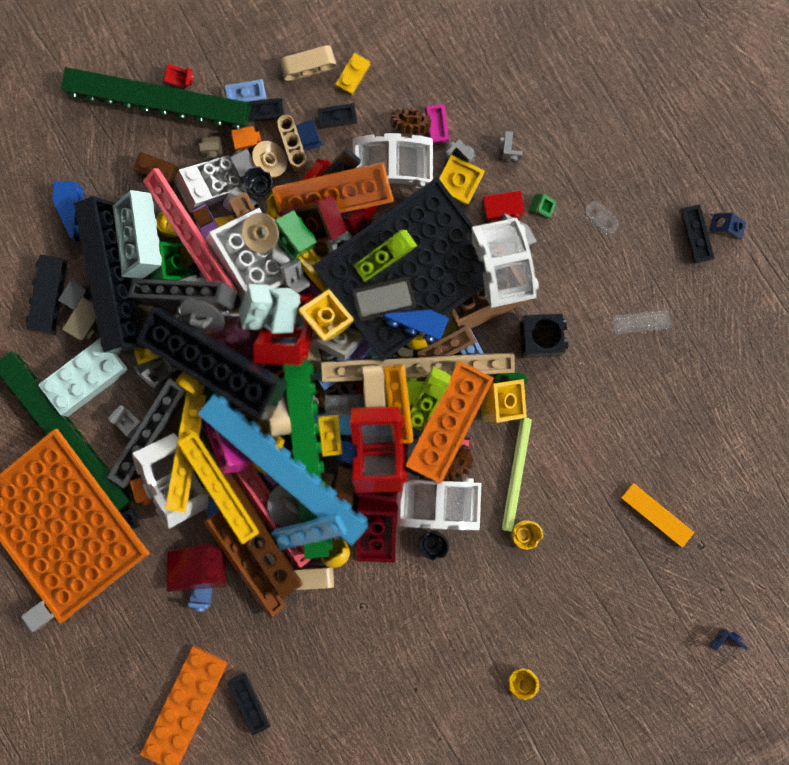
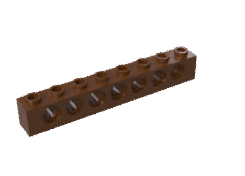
M215 453L210 456L220 470ZM232 473L222 474L259 531V534L243 543V546L249 547L251 553H249L254 563L258 562L262 568L260 572L266 580L269 579L272 583L271 589L277 597L280 595L281 599L301 587L303 582L283 551L280 550L274 537ZM256 537L263 539V547L258 548L254 545ZM266 554L274 556L275 561L273 564L265 562L264 557ZM276 571H283L285 573V580H277L275 577Z

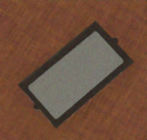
M408 276L352 290L355 300L354 307L357 308L360 322L381 317L387 313H397L416 308L413 296L414 290L411 288Z

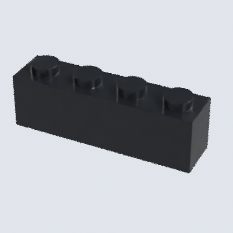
M40 255L35 266L37 271L36 278L32 282L34 290L33 296L29 300L30 312L26 317V330L56 335L61 302L58 299L63 293L68 261L60 257Z

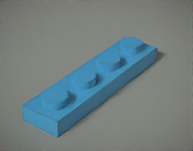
M339 514L275 529L272 532V536L280 550L343 536L347 529Z

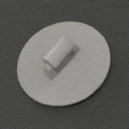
M195 299L185 300L180 305L181 315L191 326H196L202 331L209 333L219 332L223 329L225 324L224 318L212 305Z
M278 485L268 498L267 508L270 517L276 524L282 527L301 523L299 500L282 485Z

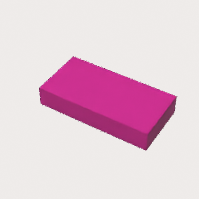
M445 105L426 106V115H430V119H432L429 138L433 139V144L449 142Z

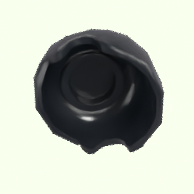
M260 166L250 167L244 174V187L250 195L262 198L272 191L274 183L270 172L264 171Z
M429 531L424 533L419 539V551L423 557L432 561L446 557L449 551V542L444 534L439 531Z

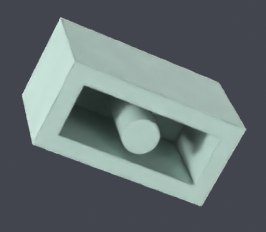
M248 285L239 309L242 329L262 330L272 305L268 285Z
M270 288L272 305L263 326L272 333L293 332L297 309L300 304V295L291 288Z

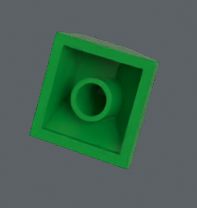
M159 242L162 262L160 267L150 273L151 280L180 281L196 275L195 268H183L179 250V246L182 244Z

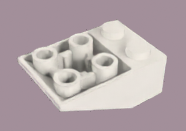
M229 155L180 169L174 179L190 213L204 204L209 207L225 199L235 187L240 189L243 186V182Z

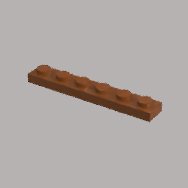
M220 510L203 523L269 618L274 617L286 604L280 596L277 597L271 589L273 585L269 579L266 580L262 576L258 563H254L247 547L241 544Z

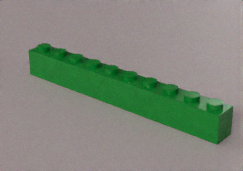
M306 359L301 365H284L285 382L288 383L286 391L293 455L295 461L299 460L307 467L306 471L310 474L315 473L322 480L321 473H324V462L320 461L319 453H322L321 441L318 442L317 434H320L319 422L315 420V414H318L317 402L314 403L313 395H316L315 383H311V375H314L313 363H309V359ZM321 481L320 483L326 487V481ZM299 501L301 523L319 519L316 514ZM332 538L304 544L305 559L329 557L330 551L333 550Z

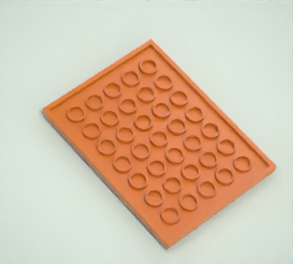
M58 429L51 431L0 474V542L60 624L150 554Z

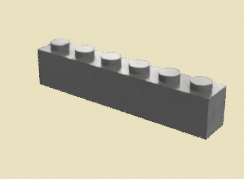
M133 279L128 298L142 305L180 307L183 301L195 299L206 302L216 309L232 310L237 291L223 282Z
M176 378L168 379L107 477L123 488L131 485L130 481L134 480L138 474L132 453L158 441L185 400V395L188 391L176 384Z

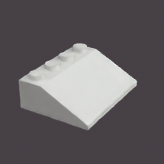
M260 208L209 232L205 238V241L238 290V296L241 301H243L249 284L268 285L269 289L284 285L280 269L282 265L272 259L271 250L264 253L255 252L243 240L242 227L245 220L254 213H262ZM262 229V235L265 236V230ZM280 244V250L285 252L282 245Z

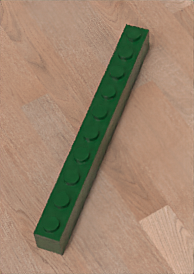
M68 67L64 68L61 90L66 92L67 96L78 99L79 96H82L87 101L96 102V100H102L104 104L111 106L118 103L123 108L132 109V107H138L140 111L148 113L154 110L159 115L168 116L169 114H174L176 118L184 120L190 117L194 118L196 122L205 123V121H210L212 125L220 127L226 124L235 130L248 127V119L252 107L245 101Z
M12 351L0 360V379L8 384L7 389L9 392L19 398L20 406L30 412L31 420L36 425L41 426L43 429L42 434L47 436L54 429H58L117 510L121 512L134 501L125 488L107 478L111 472L70 418L59 414L39 387L40 380L22 357Z

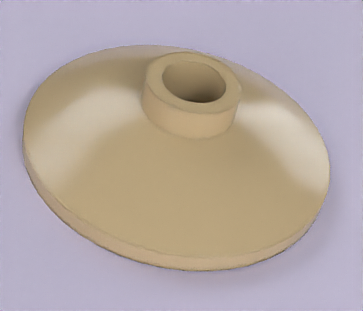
M262 141L254 147L252 151L254 166H260L264 171L270 172L271 177H278L284 173L287 168V157L279 145L271 141Z
M254 213L245 220L242 227V236L245 244L251 250L264 253L270 251L276 245L279 230L271 216L265 213ZM262 229L265 230V236L262 235Z

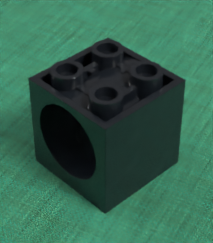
M563 313L524 315L519 321L522 358L560 357L565 353V349H568V338L564 337V330H567L566 318L563 319ZM539 324L549 326L555 333L556 341L548 349L541 348L532 339V331Z

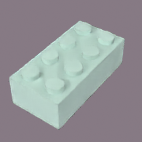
M130 190L113 205L122 277L143 279L160 267L162 262L159 251V237L157 236L156 229L157 221L154 215L152 194Z
M100 338L38 385L59 414L68 417L127 373L129 369L117 354L103 353Z

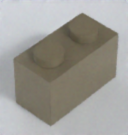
M82 297L62 330L88 343L96 335L97 318L93 302Z

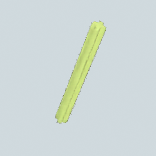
M530 418L520 419L502 523V530L511 532L514 528L532 422Z

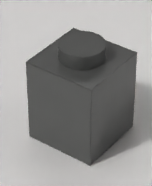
M70 281L58 301L75 310L81 298L89 299L92 293L87 291L88 286L78 281L75 284Z

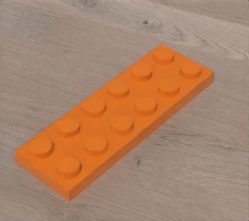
M383 162L272 188L279 212L330 195L334 196L340 213L386 204L394 200Z
M458 361L450 377L449 385L433 411L406 467L440 484L442 483L494 379L493 377Z
M195 645L192 647L143 747L141 756L159 765L180 764L229 662Z

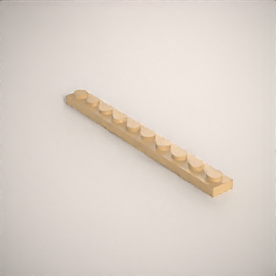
M515 353L387 358L383 362L380 359L322 361L321 377L322 382L362 380V366L382 365V367L404 365L406 378L427 377L433 366L452 375L458 361L485 374L515 373Z

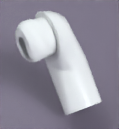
M277 241L276 245L271 249L272 259L284 265L292 261V258L289 254L280 250V244Z

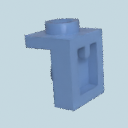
M212 588L191 590L188 607H193V611H205V609L211 606Z

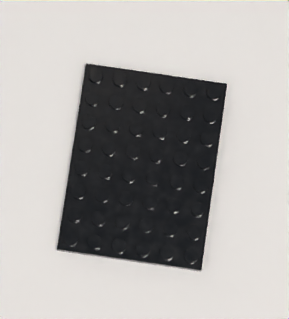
M438 177L312 266L328 290L333 293L354 319V325L382 362L420 335L417 333L416 335H411L405 332V328L401 326L396 328L386 324L387 320L383 319L385 314L432 310L445 316L484 287L483 273H486L484 262H479L476 250L472 244V227L474 226ZM407 230L417 247L365 282L354 265L398 232ZM489 247L491 257H496ZM504 267L494 269L496 278L506 271ZM406 281L412 305L362 317L356 293Z

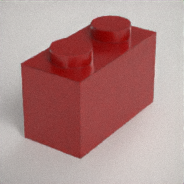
M521 190L483 196L482 204L486 223L502 221L504 213L520 220L525 213Z

